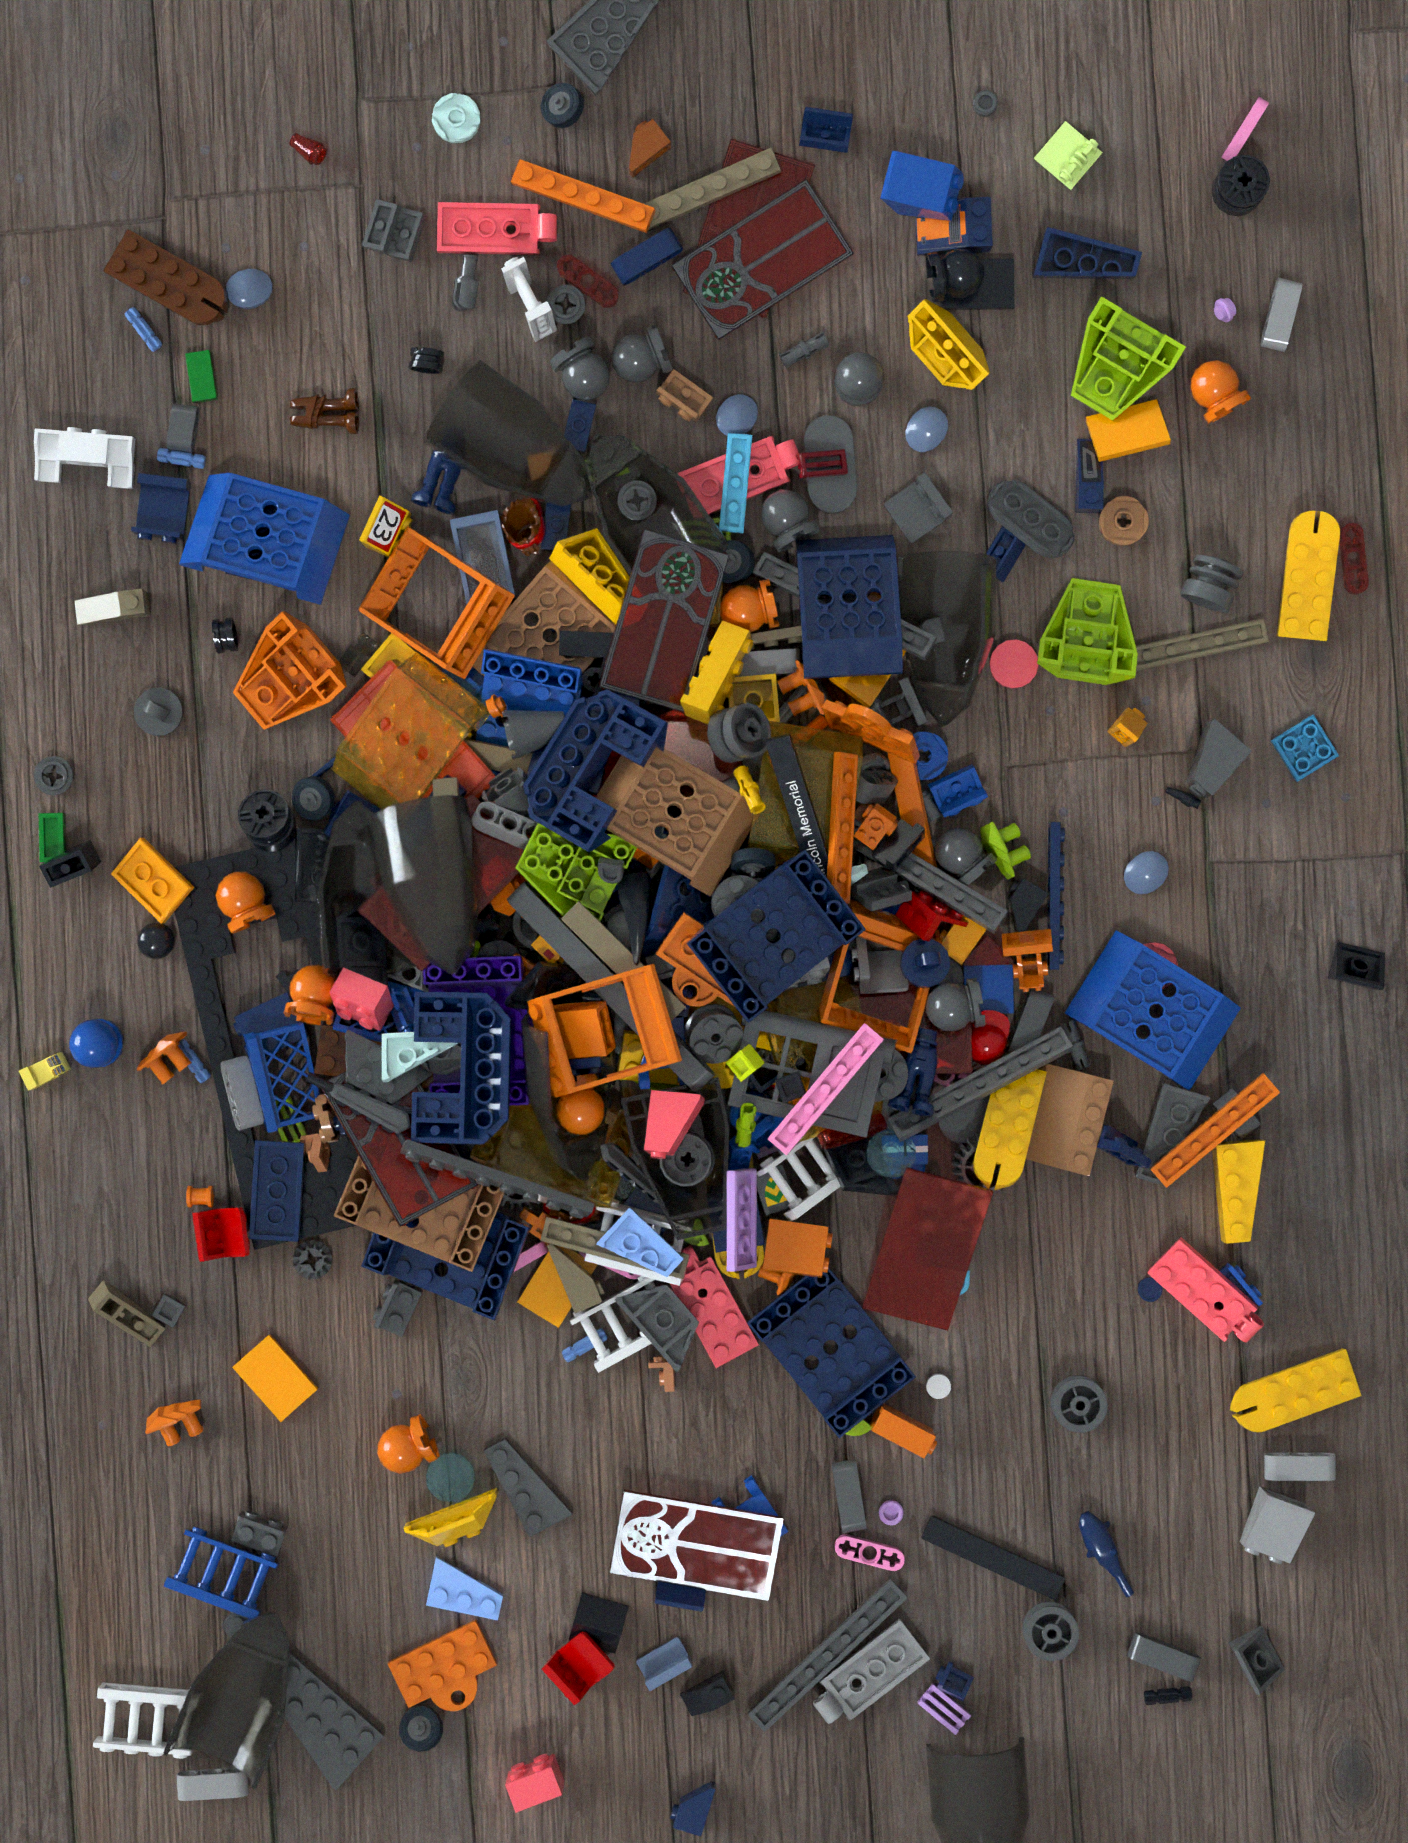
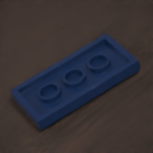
M255 1140L249 1239L300 1241L305 1143Z

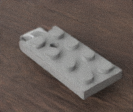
M899 1618L819 1681L826 1688L827 1692L816 1698L813 1705L828 1724L838 1719L843 1712L846 1714V1718L851 1721L929 1661L930 1657ZM856 1678L861 1680L859 1687L852 1685V1681Z

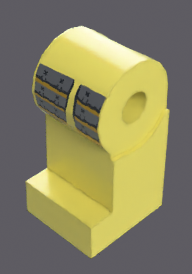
M59 1052L19 1070V1073L29 1091L56 1079L59 1075L71 1070L63 1052Z

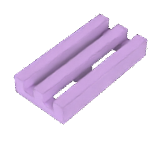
M932 1683L917 1702L956 1735L960 1727L964 1726L965 1721L969 1720L971 1714L945 1692L937 1689V1686ZM934 1691L963 1716L961 1718L957 1717L933 1697L931 1693ZM928 1699L929 1701H931L935 1706H937L941 1711H943L947 1716H949L953 1721H955L956 1724L953 1725L951 1722H949L934 1708H932L928 1703H926L925 1700Z

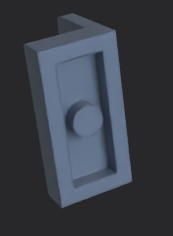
M675 1637L638 1658L636 1663L645 1677V1684L648 1690L652 1691L690 1669L693 1661L680 1638Z

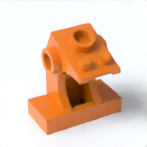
M861 803L855 811V819L862 822V824L854 834V837L874 850L883 836L886 837L892 834L899 821L896 820V816L878 803Z
M1051 929L1002 934L1003 956L1016 955L1017 964H1013L1014 979L1019 978V989H1023V992H1029L1030 988H1035L1036 991L1042 990L1041 987H1044V976L1048 975L1047 961H1042L1041 953L1053 952ZM1036 953V958L1022 959L1024 954Z

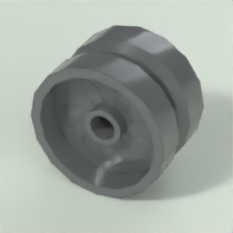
M744 703L715 712L708 723L707 736L714 754L724 762L733 763L762 755L767 750L765 741L771 738V728L765 713L757 705Z

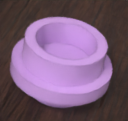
M1220 298L1215 302L1214 313L1219 320L1229 322L1236 315V307L1229 298Z

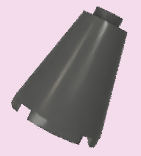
M502 711L503 717L508 716L504 727L509 750H515V753L511 755L512 759H518L547 746L565 717L564 711Z
M517 767L518 771H513L509 768L491 779L488 783L490 786L488 791L483 790L482 792L483 800L531 819L528 813V799L523 787L527 780L526 773L520 767Z

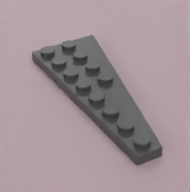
M590 0L547 40V44L587 88L597 96L660 0Z
M231 1612L221 1624L222 1628L330 1785L337 1790L384 1737L385 1733L257 1620L255 1621Z

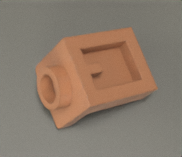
M319 1134L301 1136L300 1142L305 1143V1151L308 1154L310 1163H313L318 1172H326L331 1152L329 1143H322Z
M662 1355L653 1356V1360L648 1362V1368H663V1371H659L660 1386H664L665 1392H675L674 1369Z

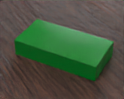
M204 350L185 353L192 402L200 403L218 400L211 351Z
M38 813L39 862H46L66 851L65 813Z

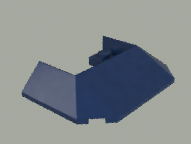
M608 689L598 692V695L589 698L582 697L576 699L523 785L529 804V818L589 853L611 839L604 832L617 810L588 794L587 791L612 750L643 768L655 748L664 752L668 723Z
M415 992L414 1042L461 1043L460 1093L412 1092L411 1141L419 1143L485 1144L509 1120L512 1019L488 993Z

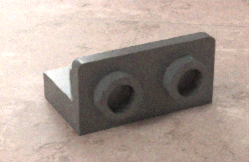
M395 1280L393 1285L388 1283L382 1296L386 1298L383 1307H377L372 1318L376 1321L374 1327L377 1329L382 1328L403 1337L423 1291L398 1280Z
M247 1510L246 1513L241 1512L237 1518L238 1522L231 1541L278 1557L288 1527L283 1526V1522L277 1519L270 1518L268 1521L260 1518V1514L254 1511Z

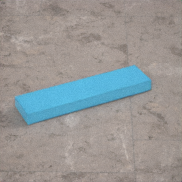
M728 433L719 532L740 534L744 532L752 435Z

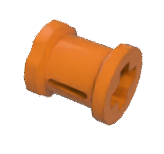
M188 1186L186 1191L187 1207L208 1205L209 1208H212L214 1204V1187L193 1188V1186Z

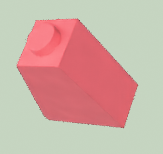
M651 1090L644 1150L651 1154L652 1158L666 1159V1155L673 1156L704 1105L705 1098L700 1094Z

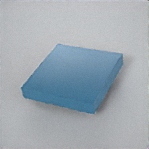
M1314 714L1271 740V743L1296 782L1339 756Z

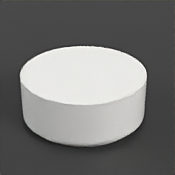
M936 1373L927 1379L926 1389L931 1397L942 1399L949 1394L951 1384L945 1375Z

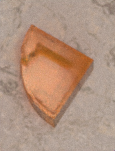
M552 452L527 455L532 481L541 478L547 472L552 462Z

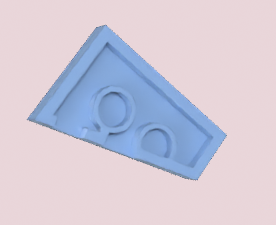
M631 1207L596 1243V1245L613 1251L665 1277H668L685 1259Z
M436 1556L426 1606L498 1620L504 1594L482 1581L467 1575L463 1570L450 1565L441 1557Z

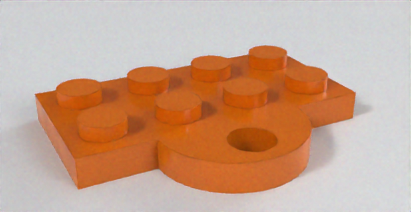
M826 699L822 710L829 728L913 764L917 763L920 754L915 738L910 731L904 728L898 730L892 727L883 716L865 706L849 704L847 707L842 702H831Z
M683 912L656 951L657 956L675 967L672 974V987L675 995L683 1003L695 1007L707 1005L715 1000L717 996L734 1006L686 944L704 925ZM685 986H695L697 988L696 995L691 998L684 996L683 989Z
M477 1619L388 1661L387 1664L408 1708L431 1697L432 1701L441 1709L459 1711L470 1705L476 1696L478 1689L476 1675L497 1666V1661ZM454 1691H462L465 1694V1700L461 1703L455 1702L452 1699Z

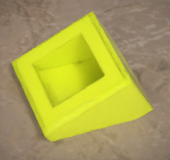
M748 1044L730 1058L726 1064L742 1082L760 1068L764 1061L752 1045Z

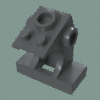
M908 677L897 682L901 694L883 702L881 697L875 699L869 709L877 712L887 720L882 708L895 703L900 716L888 720L892 727L894 724L909 717L913 718L916 727L927 723Z

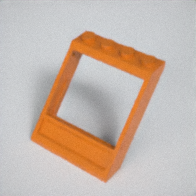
M407 526L358 611L444 669L465 679L515 595L427 536ZM430 547L448 558L450 563L480 582L438 653L386 621Z
M850 899L849 908L866 929L858 937L904 952L905 948L913 941L921 939L896 915L880 909L870 911L859 902ZM936 930L931 939L942 944L939 930ZM849 943L847 945L842 944L835 950L819 1007L821 1023L858 1031L866 1023L881 1037L897 1039L895 1050L912 1053L930 988H917L907 1027L897 1026L839 1006V1004L833 1002Z
M654 964L527 1001L529 1015L533 1020L536 1039L540 1044L543 1063L546 1066L550 1087L555 1098L682 1061ZM623 981L647 1063L606 1075L607 1078L577 1086L555 1015L552 999L582 991V993Z

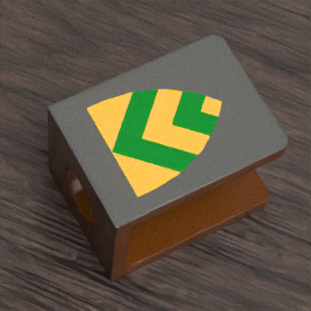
M779 1163L776 1167L790 1186L783 1164ZM767 1172L760 1177L757 1175V1190L765 1214L769 1215L789 1208V1202Z

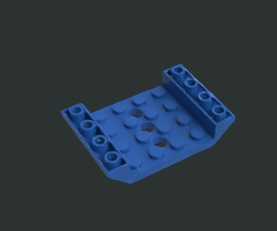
M233 473L209 475L179 565L202 572L206 566L296 592L298 599L321 605L350 515L325 499ZM267 505L277 507L276 513L272 515L265 514L263 510ZM260 527H267L270 533L266 537H259L256 531ZM259 549L262 551V556L256 560L249 557L250 551Z
M484 649L481 674H485L476 741L509 747L504 724L499 721L498 717L493 718L486 706V700L490 699L493 694L504 699L507 710L564 711L566 716L573 702L582 697V668ZM491 770L495 775L501 773L500 771Z
M1115 930L1064 1013L1190 1091L1241 1007L1145 945ZM1166 983H1172L1175 986V993L1171 997H1166L1162 992V988ZM1153 1004H1159L1162 1007V1014L1158 1018H1153L1149 1013V1008ZM1140 1025H1146L1149 1028V1035L1145 1039H1140L1136 1034V1029Z

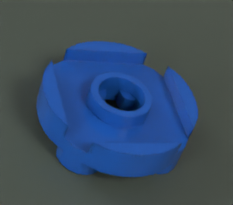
M916 732L913 736L918 751L922 749L924 752L927 750L930 752L927 763L924 760H918L916 763L919 780H931L944 771L948 761V748L943 739L938 735L930 732Z

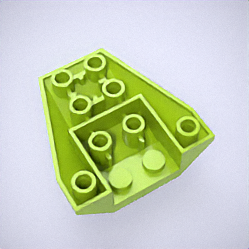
M537 823L515 869L562 916L580 901L601 921L604 915L603 910L617 883H607L600 878L598 874L599 858L623 860L624 869H627L637 847L616 835L607 834L611 839L589 853Z

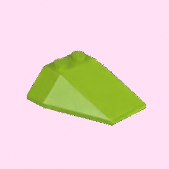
M1101 296L1088 318L1071 396L1109 419L1114 420L1174 368L1186 346L1148 326Z
M1072 578L1040 639L1037 664L1057 678L1109 685L1135 678L1138 653L1121 586Z

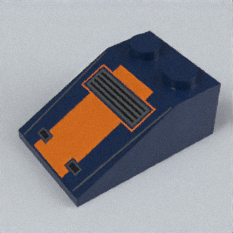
M991 197L957 199L958 207L956 212L953 213L952 221L916 217L917 256L937 252L938 255H944L955 249H969L973 253H990L993 246Z

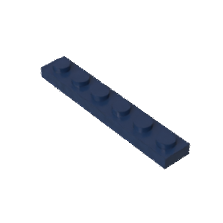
M1061 822L1048 823L1047 929H1051L1053 952H1047V966L1049 970H1059V965L1064 963V951L1060 950V940H1064V926L1060 925V916H1064V901H1060V891H1064V877H1060V867H1064L1065 854L1060 852V842L1065 840V828H1061Z

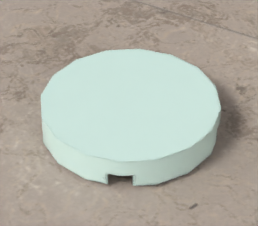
M450 93L443 96L435 104L432 113V124L436 133L443 140L450 143H463L470 140L477 133L481 124L480 111L476 103L469 96Z

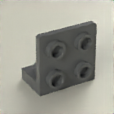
M925 472L917 477L913 484L884 503V507L911 544L946 521L953 514V511Z

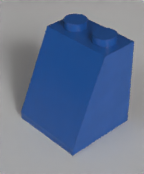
M892 151L880 199L899 215L952 221L953 213L956 212L958 207L957 197L959 189L962 188L964 183L963 173L952 164Z

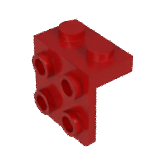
M922 890L919 893L912 891V900L903 902L896 913V916L922 940L929 942L941 921L967 927L969 923L963 918L964 915Z
M242 1207L216 1208L192 1213L199 1262L224 1257L249 1256L250 1241L247 1237V1218Z
M582 1631L553 1653L541 1669L562 1691L565 1697L573 1705H576L593 1685L613 1671L615 1664L586 1632Z

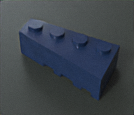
M1047 227L1032 278L1134 279L1142 252Z

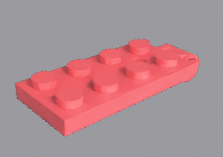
M438 202L437 253L540 255L538 241H557V215L550 213L539 214V204ZM510 225L516 228L513 234H509L506 231Z
M773 436L752 443L747 499L791 482L785 470L796 467L799 464V460L796 457L799 451L794 439L780 443L777 446L774 444ZM726 454L678 473L696 520L721 510ZM756 465L760 471L757 474H752L750 468Z
M1182 1237L1147 1272L1224 1342L1233 1331L1241 1341L1247 1343L1264 1326L1261 1318L1254 1313L1258 1309L1257 1304ZM1222 1302L1224 1308L1217 1309L1215 1303Z
M692 1245L682 1249V1253L690 1255L685 1277L680 1286L670 1284V1286L699 1321L696 1333L715 1368L755 1348L759 1343L712 1257L709 1256L700 1262ZM700 1289L707 1290V1295L705 1297H700L698 1295V1291Z

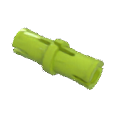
M752 1103L741 1105L740 1118L736 1121L737 1134L735 1143H739V1147H748L751 1144L752 1132L755 1131L756 1122L754 1119L757 1109L756 1106L753 1107L754 1104Z

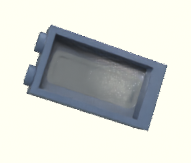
M498 510L451 519L450 524L457 557L515 595L513 600H516ZM460 569L465 599L468 604L480 582Z

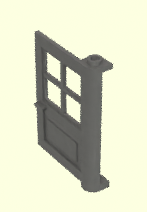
M764 1010L749 1023L742 1017L741 1025L745 1026L740 1050L748 1044L752 1045L756 1050L760 1031L785 1036L780 1065L764 1062L761 1067L778 1070L777 1079L783 1077L784 1072L792 1074L799 1071L800 1076L810 1078L809 1090L857 1031ZM791 1038L818 1044L811 1073L785 1067ZM883 1038L884 1041L813 1125L867 1137L883 1062L889 1065L892 1064L897 1039ZM734 1074L728 1105L741 1108V1105L744 1103L754 1104L753 1107L756 1106V1112L785 1118L794 1108V1104H783V1102L778 1101L779 1091L776 1085L773 1099L747 1094L750 1076L740 1082Z

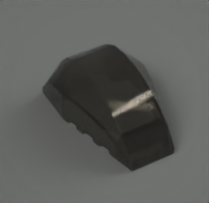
M719 1077L712 1078L697 1093L686 1084L657 1090L700 1094L705 1098L704 1105L687 1133L703 1136L711 1143L715 1152V1165L712 1173L706 1180L693 1186H679L669 1181L660 1168V1159L652 1158L651 1154L644 1150L651 1092L621 1098L631 1148L676 1239L682 1240L726 1230L729 1123ZM690 1152L687 1156H683V1160L687 1161V1166L695 1162V1158L691 1157Z

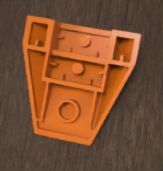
M282 611L266 626L233 694L265 730L331 702L347 687L340 662L315 632L305 623Z

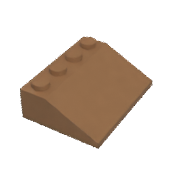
M1046 1064L1038 1068L1039 1070L1046 1071L1047 1074L1026 1159L1090 1176L1114 1081Z

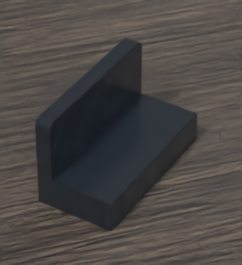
M900 820L890 836L887 835L872 852V858L895 873L925 838V828L918 823L912 827L904 820Z

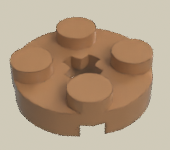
M1129 496L1114 498L1105 505L1099 515V528L1103 538L1117 546H1129L1139 541L1147 531L1149 524L1146 509L1143 508L1138 500ZM1122 515H1126V519L1130 520V524H1126L1125 528H1122L1121 524L1117 523V519H1120Z
M326 1094L318 1095L315 1098L316 1105H313L312 1108L315 1120H320L321 1128H319L321 1142L332 1143L339 1141L340 1130L335 1131L333 1119L336 1116V1111L330 1106Z

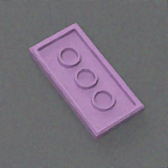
M756 1168L727 1171V1271L736 1272L756 1268L757 1266Z

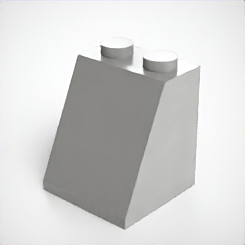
M1259 1487L1239 1542L1248 1553L1259 1556V1553L1268 1555L1267 1559L1278 1564H1282L1283 1561L1291 1563L1315 1512L1306 1503Z

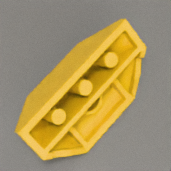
M924 299L908 315L911 349L942 385L973 390L990 374L983 349L949 311Z
M498 1489L489 1490L407 1522L404 1526V1531L435 1546L444 1544V1547L457 1543V1538L466 1535L467 1538L474 1537L481 1533L480 1529H483L499 1493Z

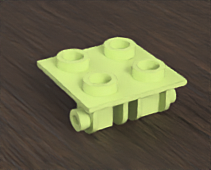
M1065 121L1034 159L1071 190L1103 152L1097 148L1098 143L1094 139L1087 140Z

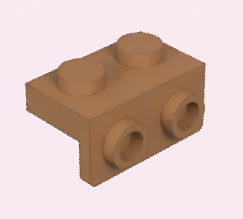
M673 369L662 386H659L656 390L659 396L658 400L668 408L672 405L678 409L679 412L677 414L687 422H690V420L697 422L713 400L711 395L675 369Z

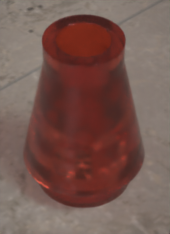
M295 133L290 139L289 145L309 164L320 165L325 159L327 149L323 143L301 136L298 133Z

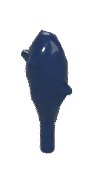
M1090 1511L1082 1513L1078 1526L1085 1547L1088 1550L1087 1558L1095 1557L1098 1563L1115 1577L1125 1597L1132 1596L1134 1591L1122 1571L1118 1560L1116 1544L1108 1531L1110 1522H1102Z

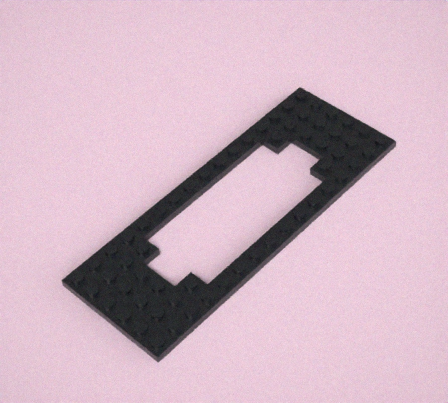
M295 839L285 848L278 851L265 852L253 848L174 867L194 886L193 890L174 912L249 1230L255 1138L252 1127L240 1131L236 1128L221 1073V1062L236 1057L212 959L235 954L236 951L232 934L227 927L232 918L224 915L218 907L216 891L222 879L230 873L248 872L255 876L264 888L265 899L263 904H272L275 912L274 916L265 921L277 919L282 942L306 937L312 965H320L327 968L335 975L337 980L340 969L336 968L335 947L325 904L295 902ZM254 920L249 922V924L260 923L261 920ZM334 1004L328 1008L334 1012L333 1023L330 1026L334 1025L337 1015ZM341 1019L340 1024L346 1026L353 1025L352 1019ZM368 1129L354 1132V1134L360 1140L366 1136ZM340 1133L339 1141L329 1143L332 1156L329 1158L328 1170L326 1172H318L310 1161L304 1162L300 1239L357 1226L334 1217L336 1208L359 1155L349 1134L341 1135ZM252 1239L254 1250L290 1242Z

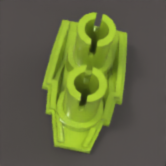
M990 822L980 828L983 848L988 854L991 852L996 857L997 861L995 864L1007 880L1014 877L1013 866L1031 858L1027 846L1022 845L1008 852L1005 845L1006 842L1020 837L1018 826L1012 823L998 830L994 822Z

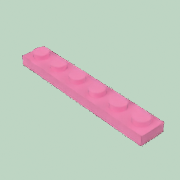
M864 1023L769 1136L768 1140L785 1155H788L884 1039Z

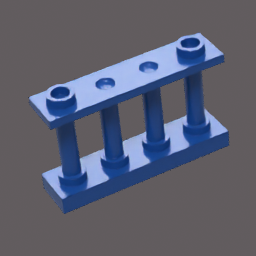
M193 1526L192 1530L186 1529L184 1535L192 1538L178 1574L175 1573L174 1577L168 1576L164 1587L249 1619L258 1620L261 1610L257 1608L258 1604L256 1601L269 1567L276 1569L280 1564L275 1561L276 1557L264 1552L260 1556L206 1536V1530ZM203 1541L213 1545L214 1549L202 1580L196 1586L188 1583L189 1578H187L199 1544ZM223 1550L238 1554L224 1591H221L220 1594L210 1591L212 1588L210 1584ZM246 1558L259 1562L260 1566L247 1599H244L243 1603L233 1600L235 1596L233 1592Z

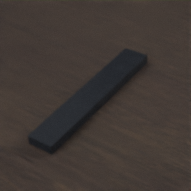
M560 631L559 656L608 657L614 633ZM620 633L613 658L650 660L657 635ZM663 635L656 660L694 661L700 636ZM708 637L705 639L699 662H701L703 656L707 655Z
M931 1515L921 1536L927 1542L1055 1601L1066 1579L1065 1576Z

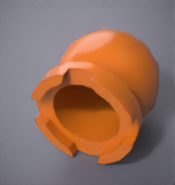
M1219 360L1202 363L1195 369L1191 378L1190 389L1193 398L1200 406L1208 408V412L1203 415L1208 424L1223 418L1233 412L1232 408L1239 404L1244 405L1252 399L1247 390L1238 391L1240 381L1236 371L1228 363Z
M769 579L759 581L760 587L757 589L749 585L730 589L723 596L720 604L722 620L747 629L750 633L759 630L764 622L765 624L768 623L770 629L779 627L778 620H773L774 617H778L773 592L766 588V586H771Z
M234 872L228 874L219 883L216 891L217 904L224 915L232 918L231 922L227 924L231 933L234 934L250 928L249 922L260 919L263 922L275 915L272 904H263L265 899L264 888L255 876L248 872Z
M309 965L301 968L293 975L290 982V996L293 1002L285 1004L284 1015L286 1017H290V1014L297 1016L296 1021L306 1024L320 1025L321 1021H326V1024L331 1025L334 1012L328 1008L333 1005L330 991L336 982L335 975L320 965Z
M596 1074L576 1076V1085H583L599 1079ZM597 1086L558 1097L556 1117L561 1126L569 1133L586 1135L600 1126L604 1118V1102L601 1096L594 1091V1088Z
M421 1414L410 1418V1426L403 1424L392 1426L381 1436L378 1442L377 1454L382 1465L388 1470L398 1474L407 1473L419 1467L423 1459L431 1463L440 1457L435 1438L430 1440L425 1430L429 1428V1425Z

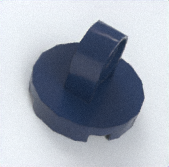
M918 939L905 948L900 957V968L903 976L913 983L914 986L930 988L946 978L950 970V958L947 950L941 943L933 939L930 942Z

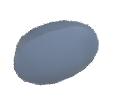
M257 269L238 271L230 277L226 284L227 297L230 302L242 309L248 310L261 306L269 299L272 293L271 279L266 273Z
M737 394L727 398L718 408L716 423L719 430L727 436L728 433L747 434L757 421V405L753 399L746 395Z
M930 406L917 411L908 422L905 431L909 446L918 452L930 451L937 447L945 438L948 430L946 415L940 409Z
M1147 851L1140 853L1127 864L1124 870L1126 886L1137 894H1148L1155 891L1164 883L1168 876V863L1157 852Z

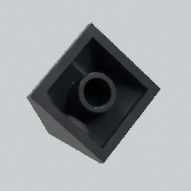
M1337 942L1328 979L1373 990H1383L1385 987V953Z
M582 1592L568 1640L570 1641L580 1632L584 1631L603 1651L615 1654L629 1606Z

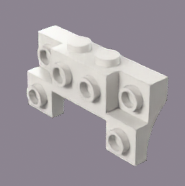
M68 427L67 431L35 428L34 480L61 483L62 464L108 467V487L133 489L136 439L132 436L108 435L106 431L92 429L91 433H84L82 429Z

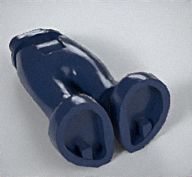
M447 426L445 435H441L442 440L435 447L429 460L426 477L422 483L424 486L421 490L412 494L411 502L422 507H431L434 490L437 488L441 472L444 471L442 483L439 487L440 491L433 507L439 512L454 515L456 506L451 501L450 494L454 492V486L459 478L464 461L465 430Z
M919 1028L912 1053L907 1052L905 1056L908 1068L906 1086L899 1095L888 1100L889 1107L901 1112H909L911 1094L914 1090L913 1086L916 1076L919 1074L912 1113L920 1116L933 1115L934 1106L928 1102V1098L931 1094V1087L937 1068L938 1043L935 1042L937 1037L936 1031Z

